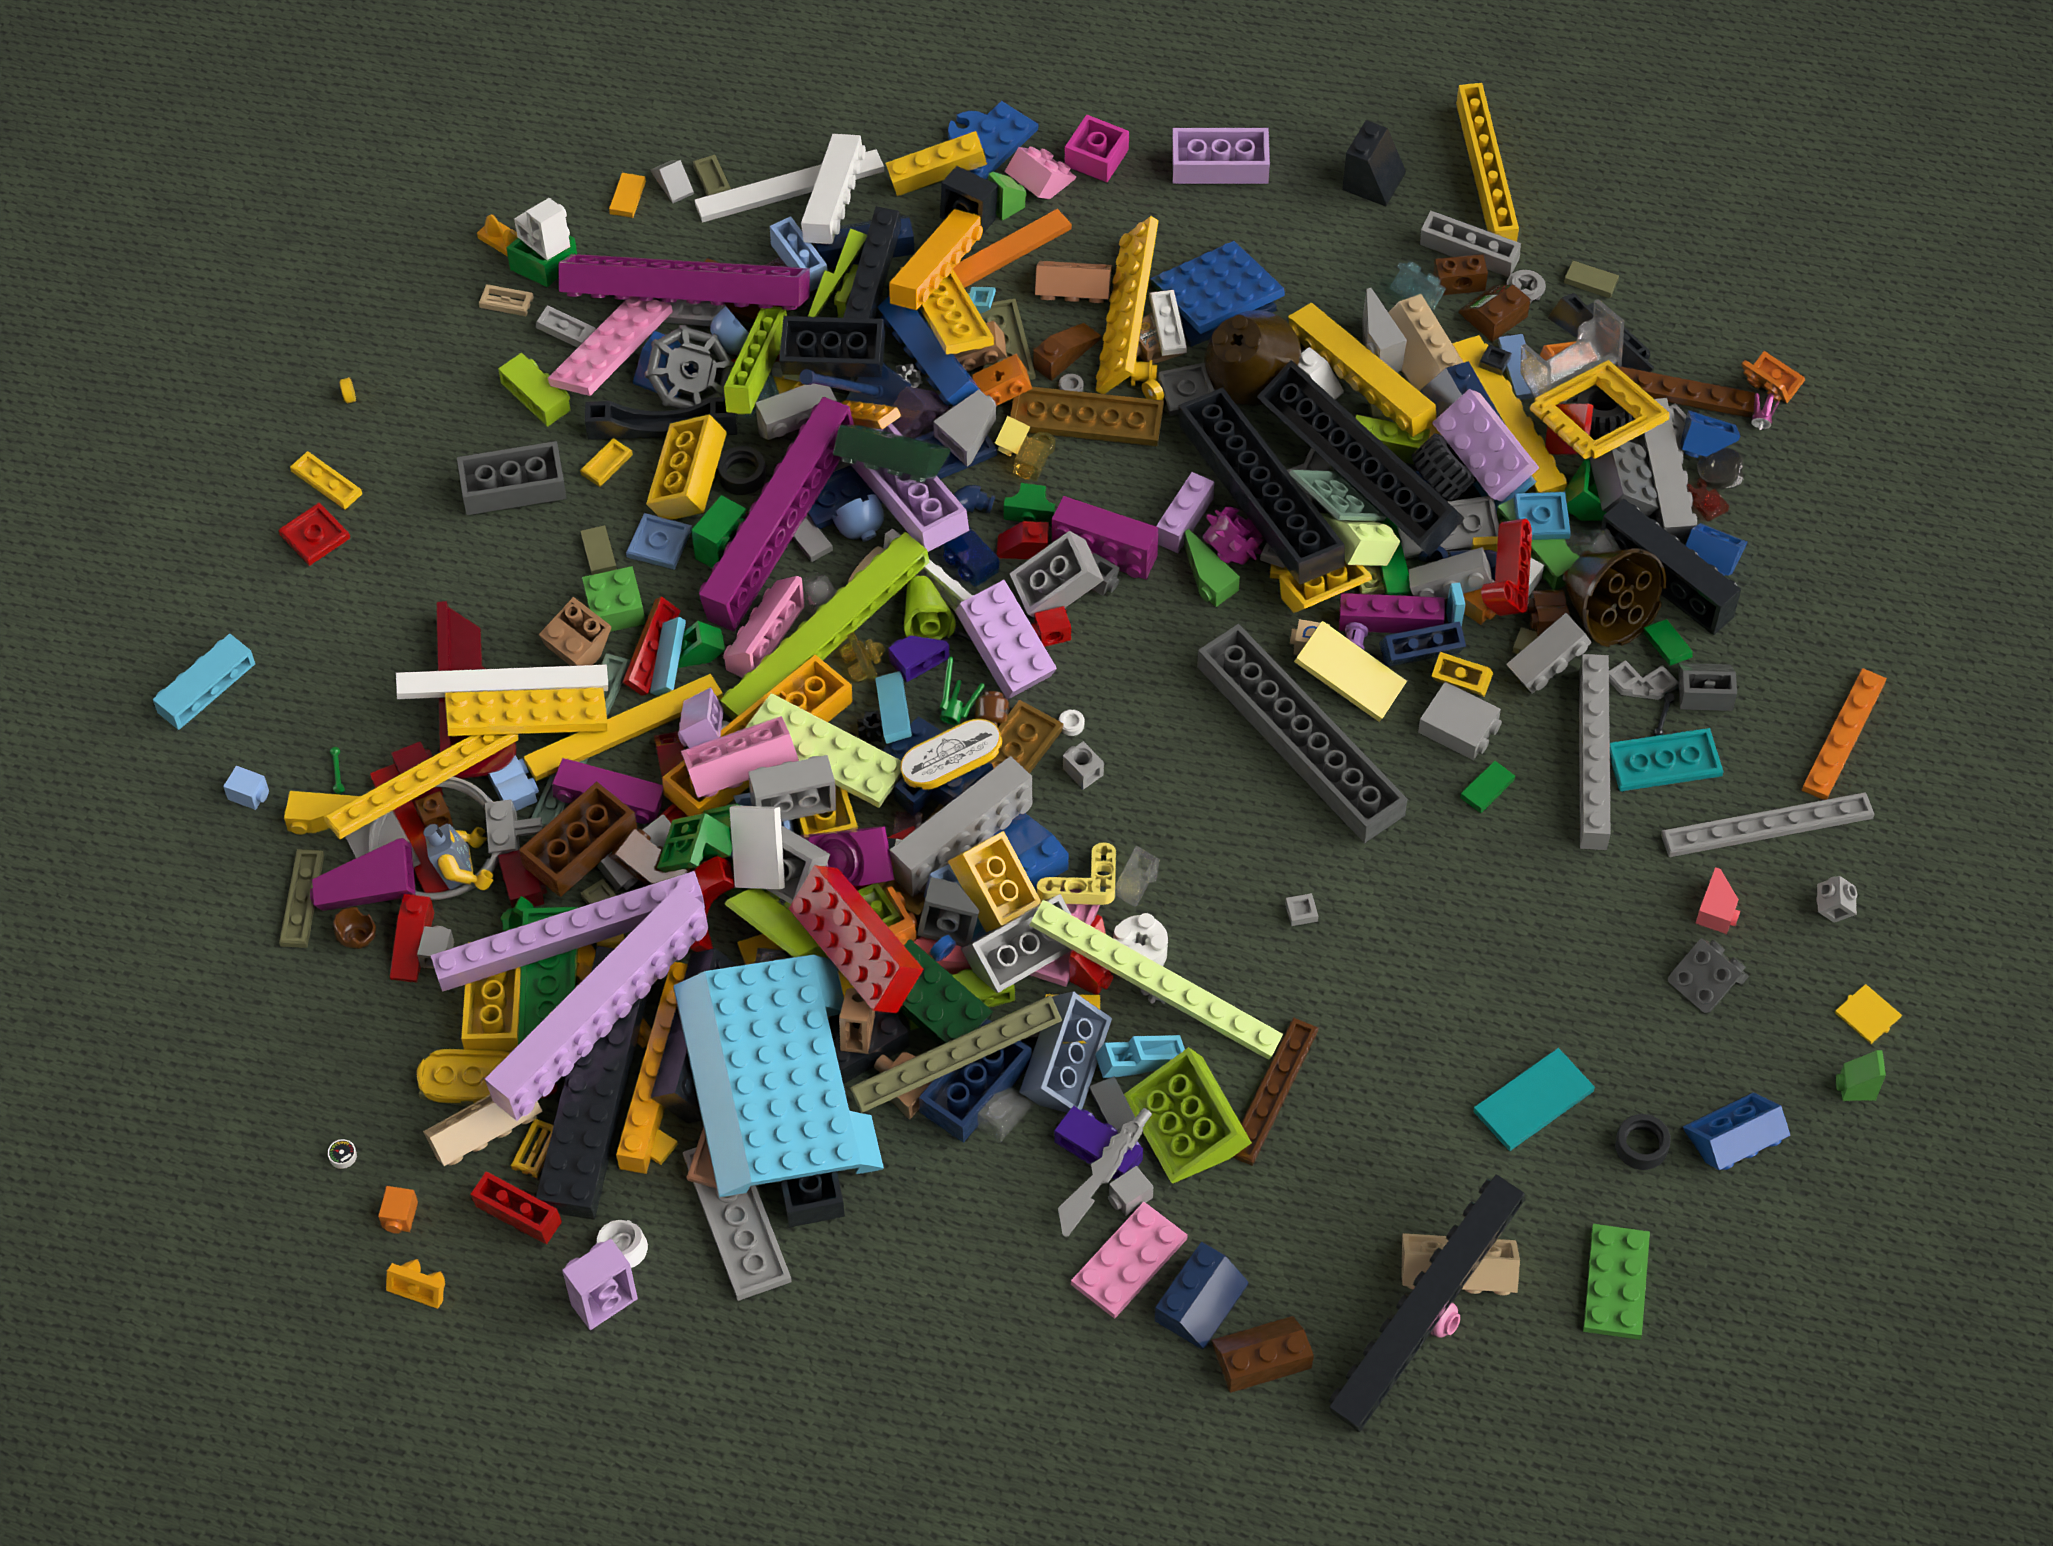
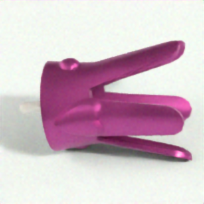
M1758 393L1755 394L1752 425L1758 427L1759 430L1771 427L1772 416L1780 401H1777L1771 412L1774 397L1772 393L1768 394L1763 410L1760 408V396Z

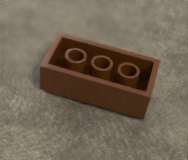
M596 781L519 849L522 865L561 897L610 854L627 831L637 829L635 812Z

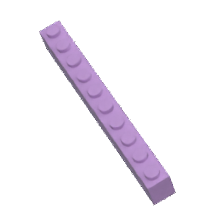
M695 871L433 954L431 958L442 992L633 931L678 885L682 886L704 905L703 894Z

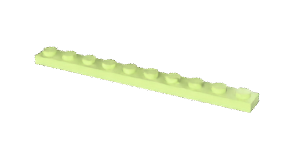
M1045 900L1042 901L1029 926L1266 1059L1272 1057L1283 1035Z

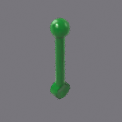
M332 747L330 754L333 756L336 782L333 790L335 793L341 794L345 791V788L341 784L338 759L340 749Z

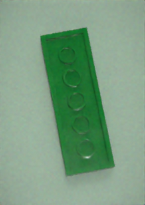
M578 907L523 908V926L577 909ZM578 948L521 966L518 1045L577 987Z

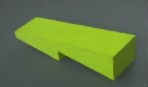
M850 229L835 272L824 271L808 317L818 316L864 247L867 234Z

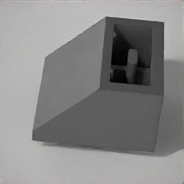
M1678 663L1680 709L1733 711L1737 697L1736 672L1731 665Z

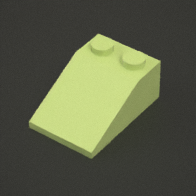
M1320 513L1344 543L1345 562L1348 565H1388L1400 543L1392 528L1375 521L1337 520L1328 513Z

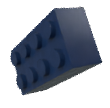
M917 717L910 724L911 737L891 742L882 751L902 761L904 755L911 748L943 732L921 717ZM988 762L932 789V799L943 806H947L994 769L993 765Z
M987 1019L982 1026L990 1023L991 1021ZM1017 1041L933 1080L919 1096L920 1113L964 1143L1028 1069L1031 1060V1048L1021 1041Z

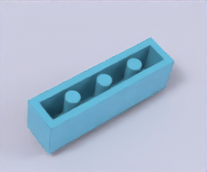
M231 634L219 640L209 652L199 657L188 670L180 673L175 681L158 692L153 699L157 713L175 728L181 729L255 665L251 650Z

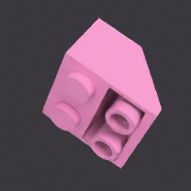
M1018 147L1005 170L1008 175L1038 198L1051 199L1076 178L1070 172L1071 168L1068 165L1053 159L1054 155L1045 149L1037 150L1033 147Z

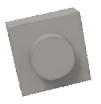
M1312 893L1286 898L1285 904L1291 926L1318 922V913Z

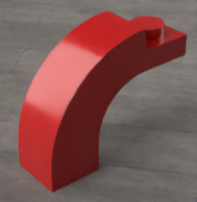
M720 856L702 863L694 870L703 894L706 919L713 901L722 893L735 888L732 863ZM707 930L706 935L700 941H695L690 948L696 952L713 949L709 931Z

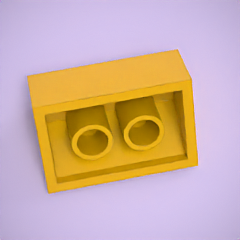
M1346 562L1344 567L1301 585L1298 584L1290 572L1279 576L1281 599L1293 613L1372 580V575L1363 565H1348Z

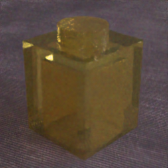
M1025 437L1015 458L1013 473L1023 479L1037 481L1048 459L1049 445Z

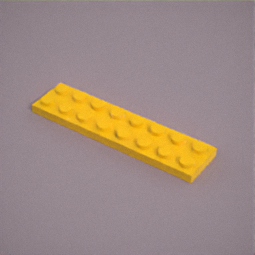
M1152 216L1138 223L1132 231L1125 233L1119 241L1120 250L1119 256L1116 259L1117 268L1113 278V291L1109 299L1110 309L1106 317L1107 326L1106 332L1103 335V350L1099 357L1101 361L1096 375V391L1101 394H1106L1131 376L1134 371L1158 220Z

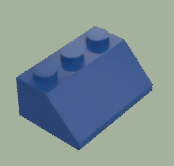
M1754 1092L1683 1126L1684 1131L1706 1164L1718 1170L1729 1169L1735 1162L1743 1158H1751L1757 1155L1758 1151L1766 1147L1776 1146L1781 1143L1782 1139L1790 1136L1782 1106Z

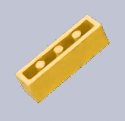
M976 131L886 163L897 196L944 180L956 166L970 171L987 165Z

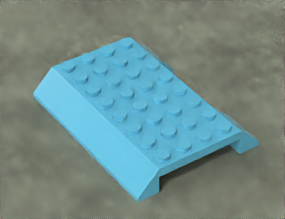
M808 955L704 971L674 985L673 988L719 1197L747 1193L749 1187L753 1185L853 1168L855 1169V1174L883 1170L884 1167L872 1116L849 1111L827 1017L840 1015L844 1001L837 967L831 959Z

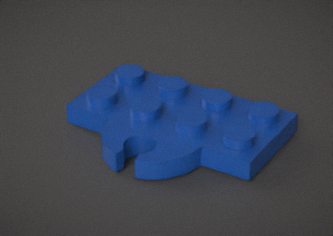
M1001 101L987 115L978 111H966L957 114V122L968 127L961 129L956 126L954 121H950L948 138L952 140L974 131L977 132L987 165L970 170V172L987 179L989 173L994 172L1018 147L1022 146L1038 130V123Z

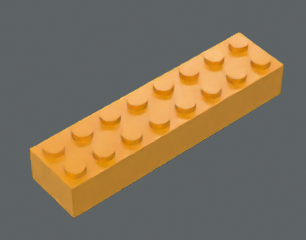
M814 655L721 730L720 737L745 729L771 693L829 722L852 703V685L817 655ZM684 760L662 777L664 796L688 816L703 814L704 810L726 806L734 799V795H740L749 787V780H747L739 787H727L718 790L713 796H701L698 798Z

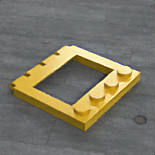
M1609 360L1536 397L1535 402L1530 406V411L1543 420L1555 433H1558V436L1569 446L1573 447L1584 459H1588L1591 456L1596 459L1669 420V412ZM1594 385L1601 388L1635 418V420L1597 440H1593L1555 406Z

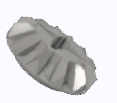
M1519 270L1512 273L1507 280V285L1514 284L1520 290L1522 285L1524 287L1530 286V290H1521L1531 299L1530 304L1535 299L1540 300L1542 294L1545 293V281L1541 275L1534 271Z

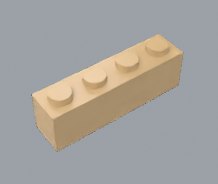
M488 1095L423 1132L437 1160L444 1166L447 1164L454 1165L463 1159V1155L471 1151L482 1150L488 1145L487 1142L496 1137L502 1138L512 1132V1128L521 1123L528 1124L537 1118L536 1115L543 1111L537 1101L533 1110L528 1115L522 1116L516 1121L493 1102L491 1095Z

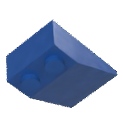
M1026 813L1019 814L1004 830L1000 829L994 834L996 835L1004 831L1034 889H1037V883L1040 879L1056 877L1068 870L1069 853L1051 832Z

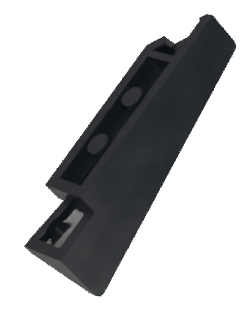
M1575 293L1562 297L1549 315V320L1580 341L1587 340L1593 350L1615 365L1646 372H1652L1654 366L1648 362L1650 357L1649 349L1597 301L1585 305Z

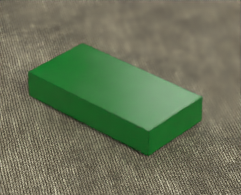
M1667 619L1644 627V635L1669 666L1692 658L1693 651Z
M1494 761L1461 793L1460 798L1479 813H1482L1514 782L1515 775Z

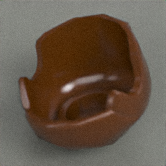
M357 907L342 909L335 915L333 922L335 937L343 946L351 949H361L366 947L375 938L376 926L370 914L363 915Z

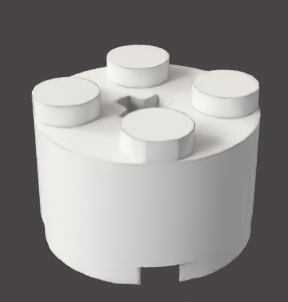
M1144 913L1131 916L1115 927L1113 939L1157 964L1164 965L1167 958V932L1164 926L1154 919L1151 914Z

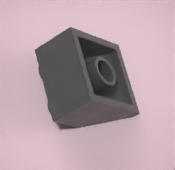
M931 877L917 936L938 941L942 937L949 935L956 942V945L964 947L972 941L979 909L958 883Z

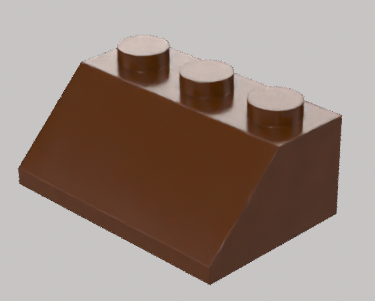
M1293 1316L1211 1340L1230 1393L1312 1369L1314 1354L1304 1329Z

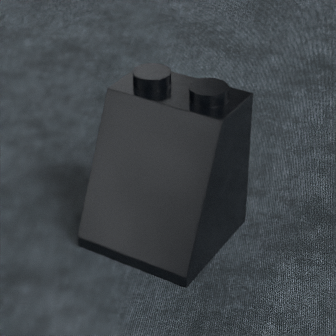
M1365 120L1346 152L1342 190L1387 206L1405 176L1406 170L1388 128Z

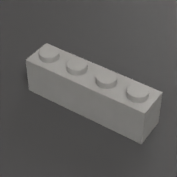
M1430 211L1421 229L1420 245L1452 257L1484 254L1487 269L1507 277L1513 273L1520 258L1521 243Z

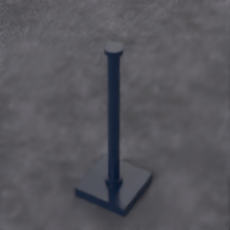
M883 364L882 377H859L857 382L815 374L812 370L808 369L800 373L802 384H817L851 391L846 398L847 400L897 407V409L912 385L885 364Z

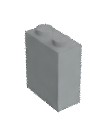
M1444 682L1420 718L1418 733L1474 760L1478 753L1483 754L1486 750L1491 733L1495 735L1498 732L1502 723L1499 720L1501 709Z

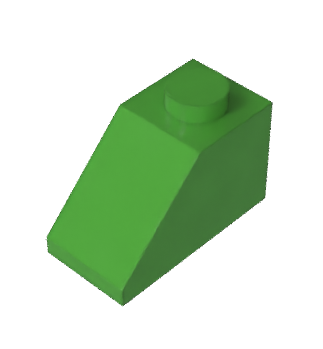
M995 172L989 173L988 180L998 185L996 215L1003 221L1024 209L1026 197L1024 187L1021 184H1017L1009 176Z
M1877 1050L1844 1063L1841 1073L1836 1076L1837 1091L1842 1092L1843 1101L1877 1099L1886 1076L1883 1051Z

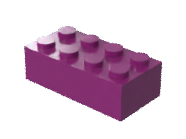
M1063 496L1052 518V543L1068 531H1071L1086 540L1092 554L1095 553L1120 567L1119 571L1125 572L1133 578L1147 579L1158 556L1159 527Z

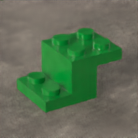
M736 803L704 810L703 814L672 820L657 869L667 873L698 867L700 862L708 861L716 856L722 858L729 857L732 852L730 807L741 805Z

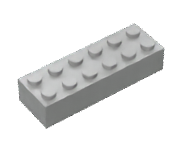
M1011 756L1004 760L890 849L894 880L912 897H915L920 892H925L929 874L946 866L948 860L991 837L1000 829L1004 830L1016 816L1024 814L1032 806V775Z

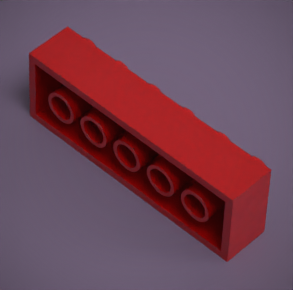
M814 865L788 909L873 1011L897 1013L924 969L838 868Z

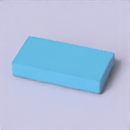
M1460 582L1452 583L1449 589L1445 612L1448 624L1460 622L1462 626L1465 600Z

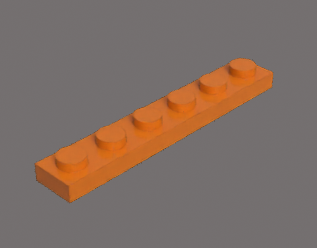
M1862 668L1803 785L1802 791L1823 800L1828 799L1887 678Z

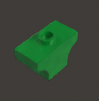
M1021 483L1020 490L1015 496L1005 497L1004 520L1049 522V526H1052L1055 504L1046 499V486Z

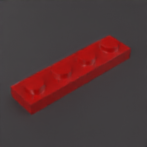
M662 596L654 601L623 679L624 684L642 696L648 694L652 684L662 625L664 622L677 618L681 611Z

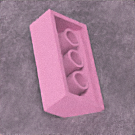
M794 576L777 580L771 589L768 588L765 591L759 607H755L752 610L748 623L739 629L733 645H729L724 652L723 658L725 659L727 671L743 678L746 673L752 672L759 666L761 660L766 655H771L804 608L801 577Z
M782 716L681 751L698 798L701 796H713L718 790L727 787L736 788L741 786L744 781L749 780L748 771H753L760 767L777 766L788 761H799Z

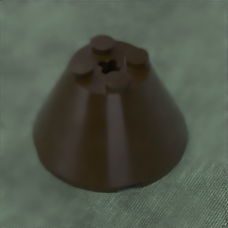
M1246 311L1225 320L1213 332L1205 351L1204 363L1214 390L1223 387L1236 405L1257 406L1264 404L1257 396L1290 360L1298 366L1301 348L1295 331L1283 318L1267 311Z
M1643 549L1599 552L1587 550L1582 553L1563 575L1567 593L1588 635L1595 642L1606 647L1615 644L1622 646L1640 636L1644 632V627L1649 626L1656 617L1662 604L1659 601L1661 590L1666 588V575L1661 561L1654 554Z

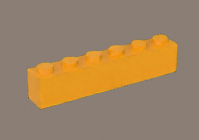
M954 209L890 281V304L917 311L923 302L927 301L929 295L939 287L942 280L948 277L955 265L960 263L961 258L971 250L974 243L980 240L983 233V227L980 226V216Z

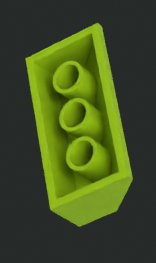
M750 888L725 902L726 906L794 958L816 955L830 959L788 909L791 904L788 902L782 904L779 901L780 897L770 891Z

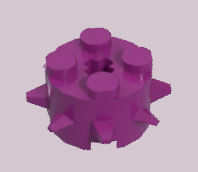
M1225 507L1222 512L1215 510L1217 516L1207 515L1211 526L1203 535V539L1218 551L1217 556L1225 563L1233 561L1243 565L1250 557L1256 560L1255 553H1262L1263 548L1260 545L1264 539L1261 538V533L1249 518L1245 520L1238 515L1237 512L1239 510L1237 508Z

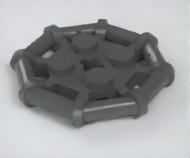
M679 325L678 329L658 340L654 339L652 341L649 363L644 374L661 398L662 405L683 409L702 403L709 398L725 397L724 385L735 362L731 361L715 333L712 335L687 328L686 325ZM689 338L704 342V347L690 343ZM680 339L682 345L679 348L671 350L668 347L669 344ZM710 348L713 349L720 362L716 363L715 360L711 359L709 356L710 352L708 351ZM661 354L667 356L665 368H658ZM692 364L693 369L697 370V373L690 375L684 367ZM716 370L722 371L720 385L714 382ZM666 376L667 383L672 387L670 392L667 391L659 377ZM708 388L714 393L701 400L699 395ZM677 392L691 395L692 402L676 398L675 395Z

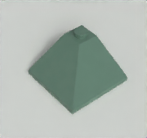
M1291 470L1289 473L1304 492L1315 502V506L1318 509L1327 512L1337 520L1385 521L1387 518L1338 471Z

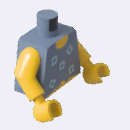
M431 824L425 828L423 834L426 838L429 860L450 890L462 884L470 885L471 882L480 890H486L493 882V879H491L493 874L486 869H482L478 876L473 874L470 849L466 843L468 842L474 848L482 846L487 839L482 837L485 833L483 828L476 827L471 834H467L466 831L455 830L450 824H445L441 827Z

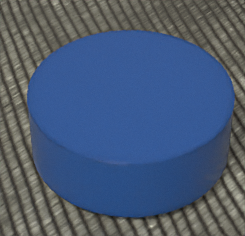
M946 935L933 945L929 954L936 961H941L953 951L956 942L949 935Z

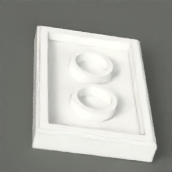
M730 807L735 887L759 889L785 888L780 807Z

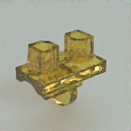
M854 632L847 635L850 642L839 648V651L846 663L856 658L858 659L857 663L847 669L851 678L855 682H859L867 677L872 682L876 681L875 678L878 675L871 660L875 664L881 662L880 656L885 651L883 645L879 642L873 643L872 639H868L865 641V647L863 642L858 640Z

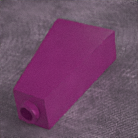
M404 838L396 839L312 879L313 888L310 889L311 902L322 911L400 899L403 898L404 894L416 895L412 844Z

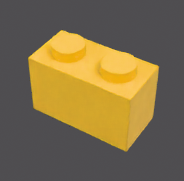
M1440 652L1432 678L1437 682L1443 684L1447 682L1461 690L1485 697L1493 672L1488 667Z

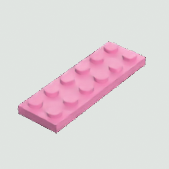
M629 296V299H626L548 377L550 386L591 396L673 312L671 304L658 300L641 301L638 300V297Z

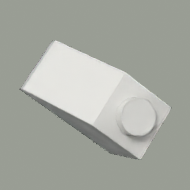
M1310 347L1302 352L1298 367L1334 399L1343 394L1344 390L1329 363Z

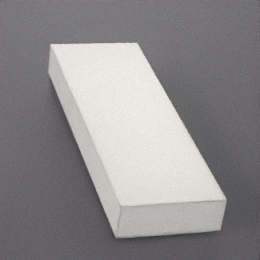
M1174 290L1149 293L1162 356L1187 353Z

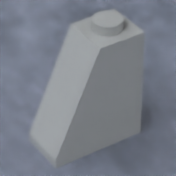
M977 390L934 421V437L966 466L972 463L996 420L995 401L991 396H986L981 390Z

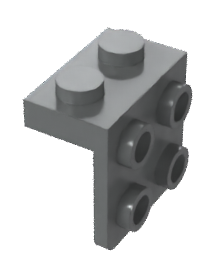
M1701 938L1669 975L1668 982L1702 1012L1710 1013L1736 982L1743 984L1749 976L1743 971L1746 967L1735 957H1732L1730 960L1723 954L1725 949L1715 940L1709 942Z

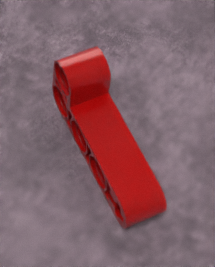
M1526 518L1500 523L1498 528L1495 582L1486 583L1482 586L1481 596L1484 604L1499 616L1524 613L1527 610L1532 528Z

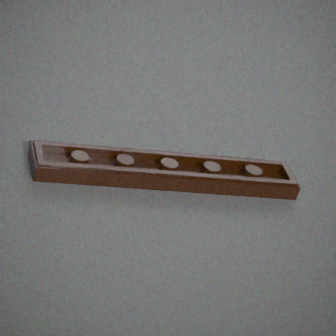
M1293 1017L1241 1123L1252 1143L1232 1158L1253 1166L1318 1033V1027Z

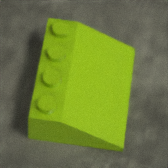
M1189 1047L1124 1094L1135 1118L1143 1108L1152 1113L1143 1127V1133L1171 1183H1176L1229 1160L1252 1143L1205 1060Z

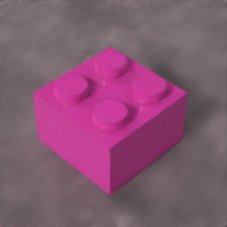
M1086 115L1065 146V164L1071 169L1108 182L1129 150V131Z

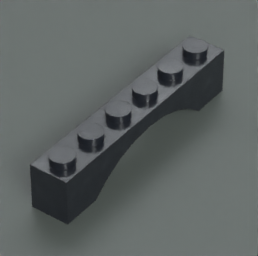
M725 397L709 398L694 406L671 411L632 409L612 401L585 402V426L588 440L666 437L671 423L709 414L727 432L726 435H737L738 414L726 412Z

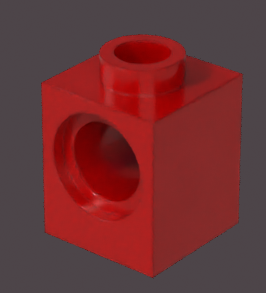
M1064 606L1034 613V624L1031 625L1044 647L1071 640V624Z

